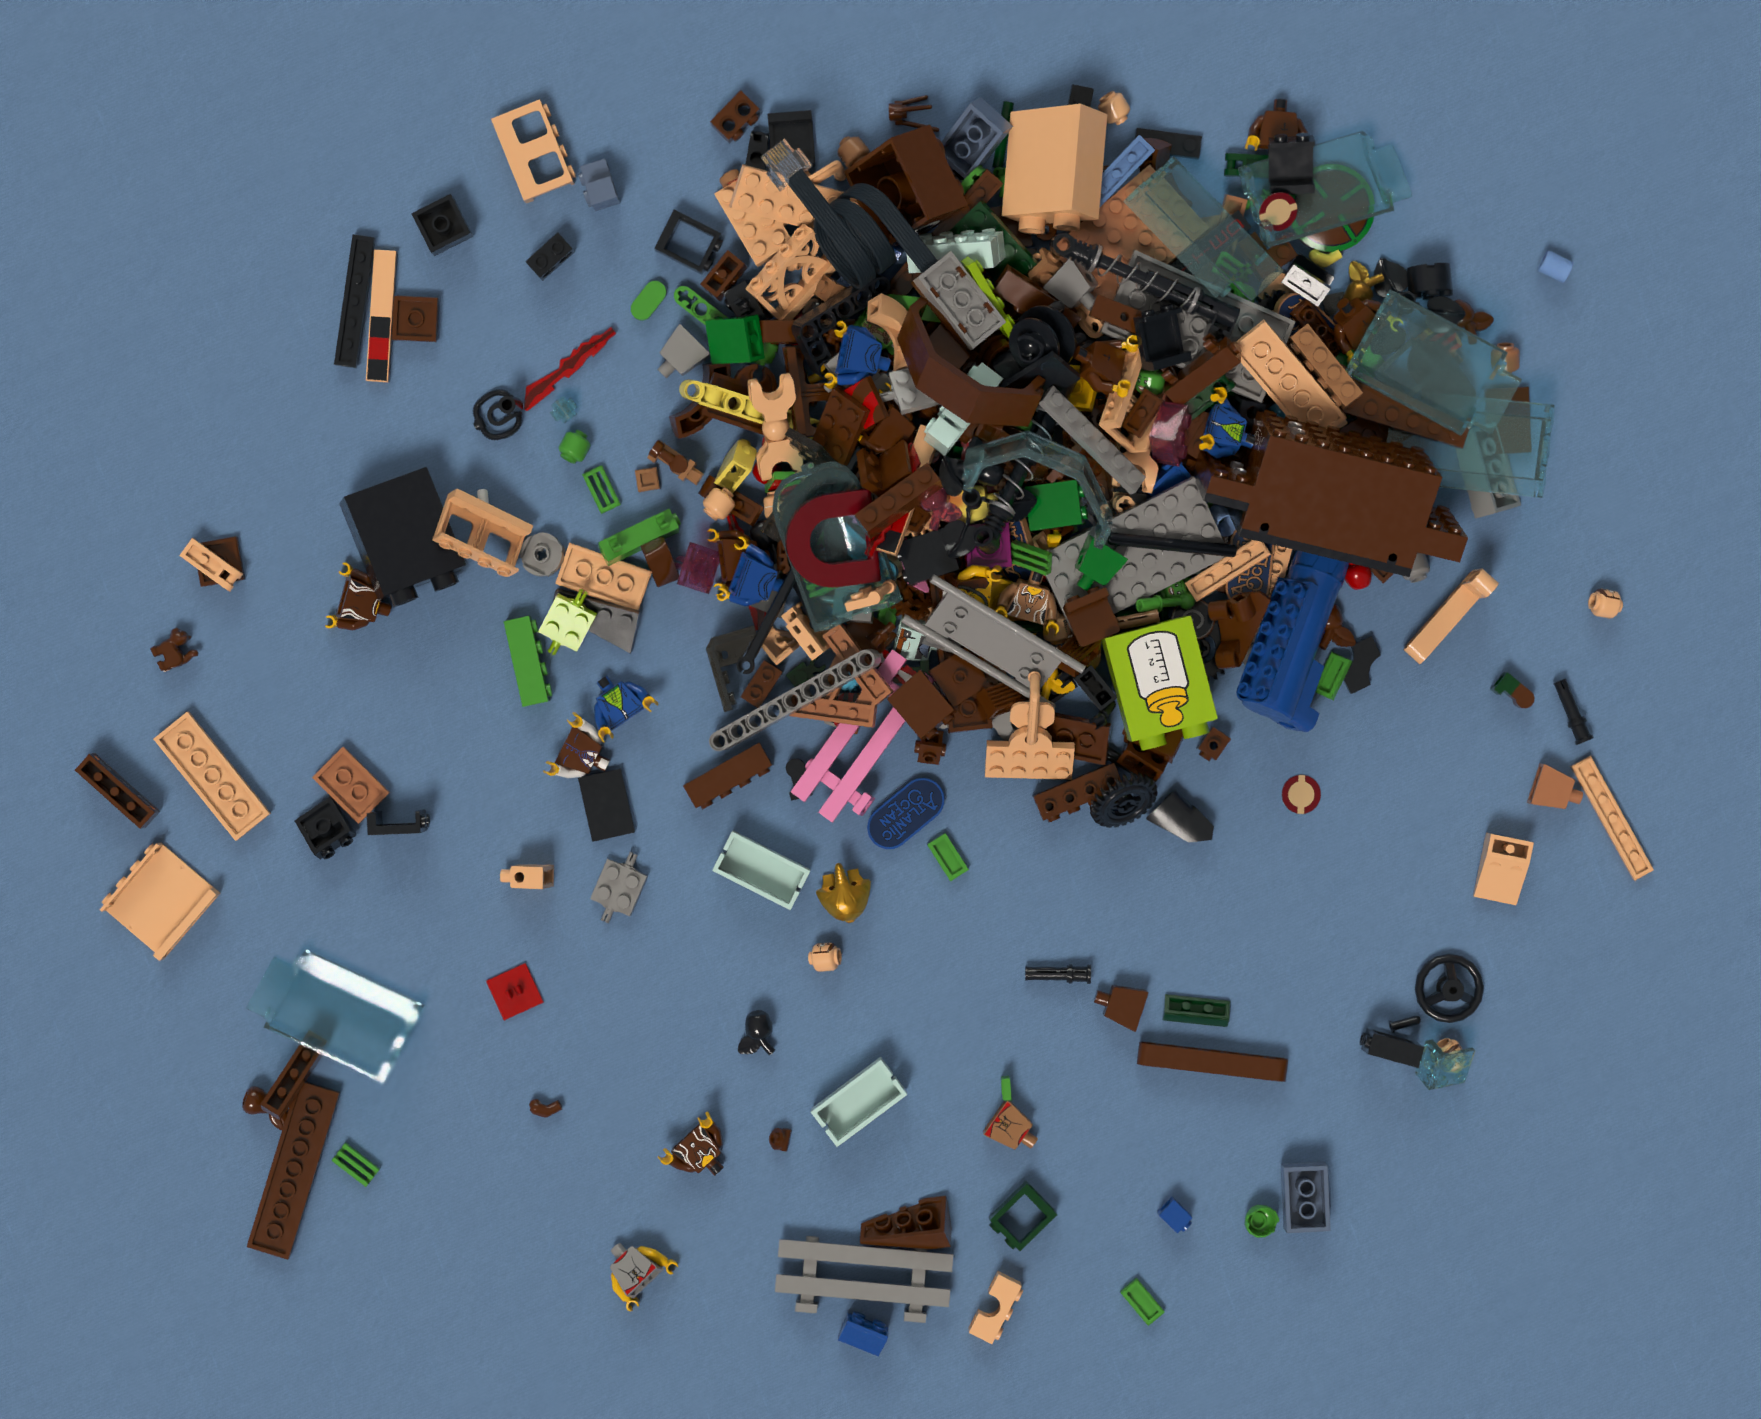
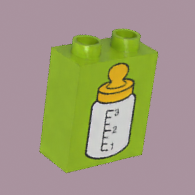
M1191 616L1178 617L1118 633L1101 640L1127 740L1131 742L1139 740L1141 750H1148L1166 745L1167 741L1164 733L1181 729L1184 739L1210 733L1207 722L1216 720L1218 717Z

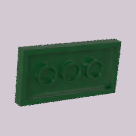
M983 200L950 229L953 235L961 234L965 230H974V233H982V230L990 228L995 229V232L1003 231L1006 258L994 268H984L995 281L1007 264L1029 278L1028 273L1039 263Z

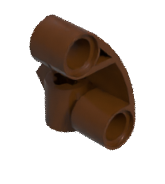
M1244 592L1236 594L1230 599L1209 602V617L1212 621L1218 620L1221 634V643L1215 654V662L1218 669L1241 666L1271 601V598L1263 592Z

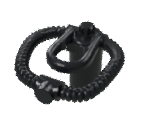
M503 389L492 390L475 402L474 410L472 411L473 417L476 420H474L473 425L476 430H481L482 434L489 440L495 441L508 438L520 429L523 402L519 398L510 395L508 391ZM496 395L504 396L500 399L499 403L489 408L487 412L488 420L495 426H501L516 417V423L507 432L492 434L487 430L483 418L479 416V408L489 398L491 399ZM499 408L501 412L507 413L509 416H505L503 420L498 422L492 418V412Z

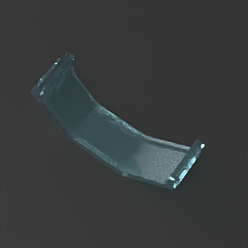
M1028 430L966 449L964 472L961 480L964 481L963 489L968 492L972 491L984 468L1021 457L1029 458L1076 479L1098 519L1095 527L1094 547L1102 550L1112 530L1113 513L1085 455Z

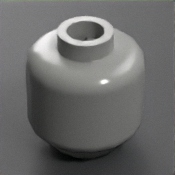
M1417 553L1410 577L1403 576L1405 580L1415 583L1427 578L1430 567L1425 554Z

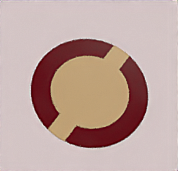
M1282 192L1268 196L1261 204L1259 210L1261 223L1271 231L1285 230L1294 222L1297 216L1295 200L1289 194Z
M1296 775L1290 778L1282 789L1283 803L1290 811L1297 814L1311 812L1317 807L1321 798L1318 783L1306 775Z

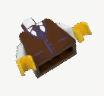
M573 712L572 714L576 716V720L570 722L567 719L572 729L555 763L546 761L547 764L551 765V769L548 772L543 770L545 774L564 778L583 777L586 773L589 774L593 766L606 771L611 761L600 755L603 745L596 728L582 719L576 712Z

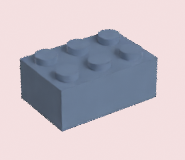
M981 97L969 104L942 140L948 164L965 179L979 165L983 166L1013 126Z
M1325 1162L1281 1164L1283 1229L1286 1233L1331 1231L1327 1164Z

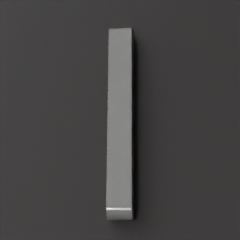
M866 649L852 655L714 732L709 738L710 747L715 751H723L734 747L876 668L881 662L880 653L875 649ZM867 653L870 654L872 657V663L870 665H868L865 662V656ZM848 664L853 666L852 675L847 673L846 667ZM830 674L833 675L835 678V683L833 686L830 685L828 682V676ZM811 685H814L816 687L815 695H812L810 693L809 689ZM792 695L798 698L796 706L791 701ZM774 705L779 707L780 713L778 716L773 712ZM756 715L761 718L760 726L755 723ZM738 725L743 728L742 736L737 733ZM720 735L725 739L724 746L719 743Z

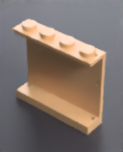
M160 842L155 845L152 843L145 850L144 854L146 856L143 860H137L130 868L131 874L127 878L123 877L116 884L118 889L113 894L109 893L102 900L103 906L100 908L101 912L107 911L155 952L153 956L159 961L166 958L221 894Z

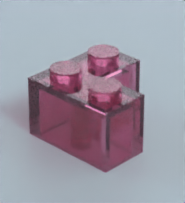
M1164 401L1159 409L1149 435L1153 460L1156 463L1179 467L1182 459L1186 458L1188 447L1184 442L1185 430L1190 427L1192 420L1187 405Z

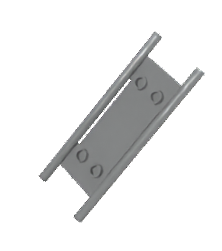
M935 574L929 582L947 593L928 617L925 625L906 614L901 620L902 623L1027 698H1030V682L1028 680L1030 672L1037 671L1040 673L1041 689L1061 662L1079 673H1082L1086 667ZM947 638H951L952 640L956 641L957 643L961 644L962 646L966 647L967 649L971 650L972 652L976 653L977 655L996 665L1000 669L1014 676L1015 679L1009 677L1008 675L1004 674L1003 672L999 671L998 669L994 668L993 666L989 665L988 663L984 662L983 660L979 659L978 657L974 656L973 654L969 653L968 651L949 641ZM1040 695V702L1050 703L1055 708L1056 704Z

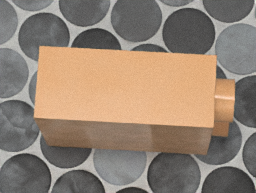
M1083 104L1011 112L1010 124L1013 127L1009 131L1002 216L1019 222L1018 231L1028 234L1045 233V224L1053 223V228L1057 230L1078 231L1080 230V221L1099 219L1107 114Z

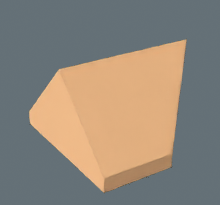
M773 626L762 645L763 650L777 666L800 647L790 632L776 629Z

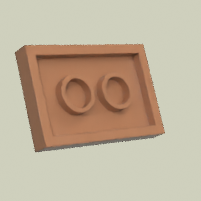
M342 747L312 777L358 824L367 817V813L372 812L390 794L345 747Z

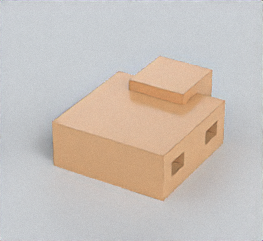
M799 602L781 617L787 623L786 628L813 661L830 648L822 636L834 626L828 618L829 621L824 627L816 630L812 629L809 625L810 620L808 616L804 615L800 608L803 605Z

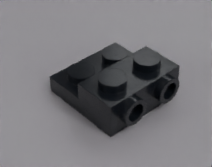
M331 796L294 820L314 856L320 860L322 858H331L335 854L334 850L340 846H349L353 842L352 838L356 836L349 821L343 816Z

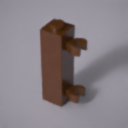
M1208 333L1203 337L1205 341L1203 346L1207 349L1205 353L1178 373L1175 372L1172 366L1161 369L1163 371L1161 376L1166 380L1164 393L1179 408L1241 362L1242 350L1235 341L1232 342L1226 336L1220 342H1217L1215 337Z

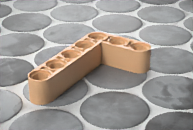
M1483 568L1471 571L1406 644L1403 650L1421 664L1477 600L1488 597L1499 583Z

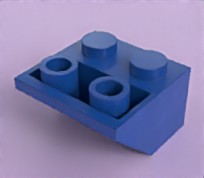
M853 1311V1314L848 1312L839 1332L838 1341L879 1357L888 1339L886 1324L876 1319L873 1322L867 1320L864 1314Z

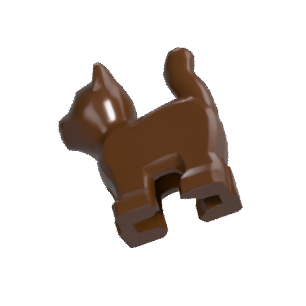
M174 628L171 630L169 639H166L158 646L150 648L154 657L163 654L165 658L164 661L157 662L161 671L167 672L172 670V668L180 667L189 662L193 657L198 656L197 650H190L184 655L179 648L180 645H184L192 637L186 631Z

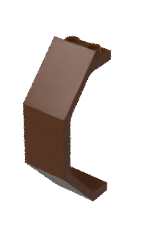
M920 297L909 307L897 340L916 389L967 423L1028 427L1044 393L1042 387L1046 380L1038 375L1024 389L992 387L980 384L936 354L921 320L928 301Z

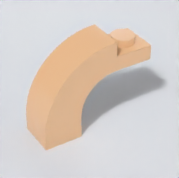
M881 293L868 301L867 321L882 327L889 334L894 346L893 371L908 368L897 340L908 311L898 301Z

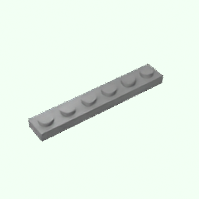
M1054 386L1049 387L1042 396L1039 405L1130 495L1136 493L1146 477Z

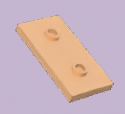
M569 543L555 584L579 592V589H583L582 593L586 591L591 597L639 610L652 572L624 561L608 566L601 553Z

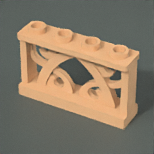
M802 224L794 231L789 240L780 247L774 257L765 264L764 268L746 287V290L776 320H793L805 304L815 295L816 286L823 274L831 277L836 271L824 254L822 257L816 256L819 249L815 238L816 233L806 224ZM812 240L813 248L810 254H808L810 248L807 243ZM804 263L802 279L799 283H789L784 286L787 267ZM766 289L768 292L775 291V293L771 296H763V293ZM777 299L779 305L774 309L769 303Z

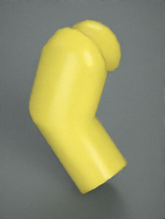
M1317 249L1309 252L1311 261L1323 268L1343 258L1339 250L1329 254L1319 252Z

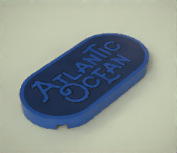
M917 778L910 781L871 814L867 830L872 842L883 849H895L903 845L942 811L945 799L941 787L935 781L928 778Z

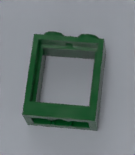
M1025 1181L989 1216L991 1221L989 1226L997 1234L1001 1232L1006 1237L1004 1241L1013 1250L1017 1248L1021 1251L1057 1216V1212ZM1025 1194L1046 1216L1019 1241L998 1219Z

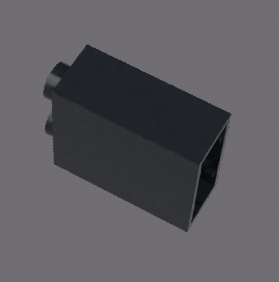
M427 467L343 497L339 505L378 601L390 597L393 606L397 607L419 598L415 589L418 586L431 582L436 592L459 583L456 572L466 566L464 558L459 556L458 552L444 549L439 546V543L432 540L443 506ZM448 522L445 534L455 538Z

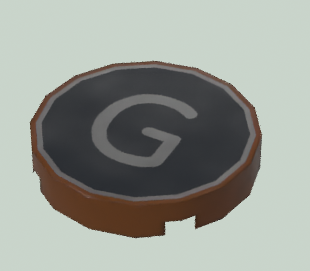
M1203 600L1195 601L1194 606L1188 610L1182 609L1180 606L1174 608L1171 619L1191 616L1197 641L1207 638L1213 631L1215 621L1210 619L1208 604Z

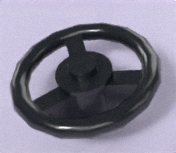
M1454 954L1436 956L1424 964L1417 975L1415 984L1417 1002L1425 1014L1436 1021L1446 1023L1462 1021L1472 1015L1480 1005L1484 991L1481 973L1474 963L1463 956ZM1454 963L1463 966L1472 975L1475 983L1474 997L1464 992L1462 983L1456 977ZM1439 964H1444L1445 976L1437 982L1436 992L1425 998L1423 990L1425 978L1430 970ZM1461 999L1469 1004L1467 1008L1454 1014L1440 1013L1431 1007V1005L1443 1000L1458 1001Z

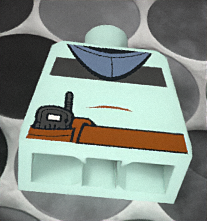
M901 616L893 650L907 660H928L930 651H937V648L922 644L925 636L902 623ZM918 620V622L925 625L926 621Z

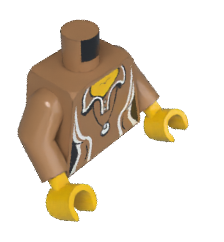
M1031 570L1029 580L1018 578L1016 582L1009 584L1001 591L996 606L997 610H995L997 613L1006 618L1009 615L1041 625L1048 623L1044 629V634L1048 635V628H1053L1055 631L1054 636L1057 635L1059 632V626L1056 624L1057 606L1054 595L1050 592L1048 586L1041 584L1043 574Z

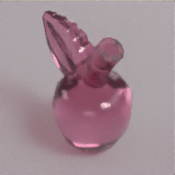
M944 487L921 503L924 510L932 512L929 529L935 531L938 530L940 519L945 522H952L960 519L963 514L957 505L949 502V497Z

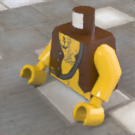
M971 565L961 571L959 575H954L951 585L990 608L992 581L998 582L1003 577L1002 575H996L994 572H1000L1002 568L1000 565H995L992 569L988 566ZM942 589L939 591L940 600L947 593Z

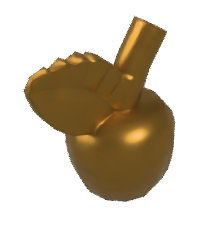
M1352 261L1349 265V277L1352 282L1346 288L1343 298H1347L1349 301L1356 297L1361 301L1365 299L1372 300L1373 291L1371 287L1385 281L1383 274L1379 273L1369 278L1366 267L1362 266L1361 263Z

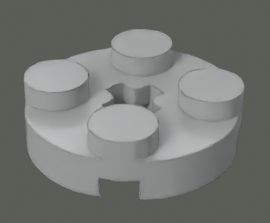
M542 532L528 537L523 542L520 558H522L523 567L529 573L539 577H549L554 575L561 567L565 548L556 537ZM545 549L547 557L540 561V556L537 553Z

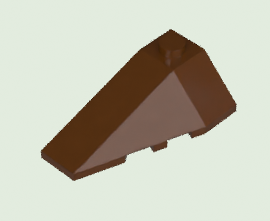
M947 1197L924 1198L919 1200L918 1204L908 1208L906 1206L899 1208L900 1211L891 1215L883 1214L861 1223L860 1243L921 1249L951 1247L952 1227Z

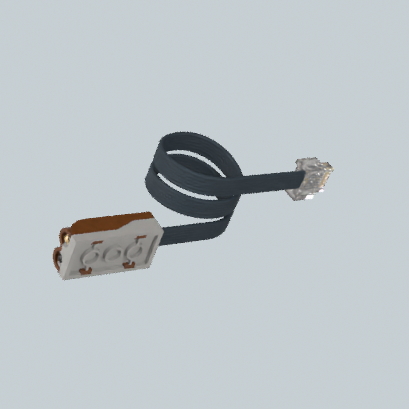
M784 138L761 156V159L770 169L766 174L778 190L782 191L789 185L814 217L813 229L821 251L836 271L851 286L859 290L863 289V287L876 278V273H883L896 262V254L889 240L874 219L862 207L850 201V198H854L866 204L879 217L922 274L914 279L911 284L920 296L928 301L927 305L963 348L969 351L974 349L1006 323L952 251L937 260L893 202L879 189L869 184L858 183L851 186L829 204L805 174L813 165L799 147L794 151Z

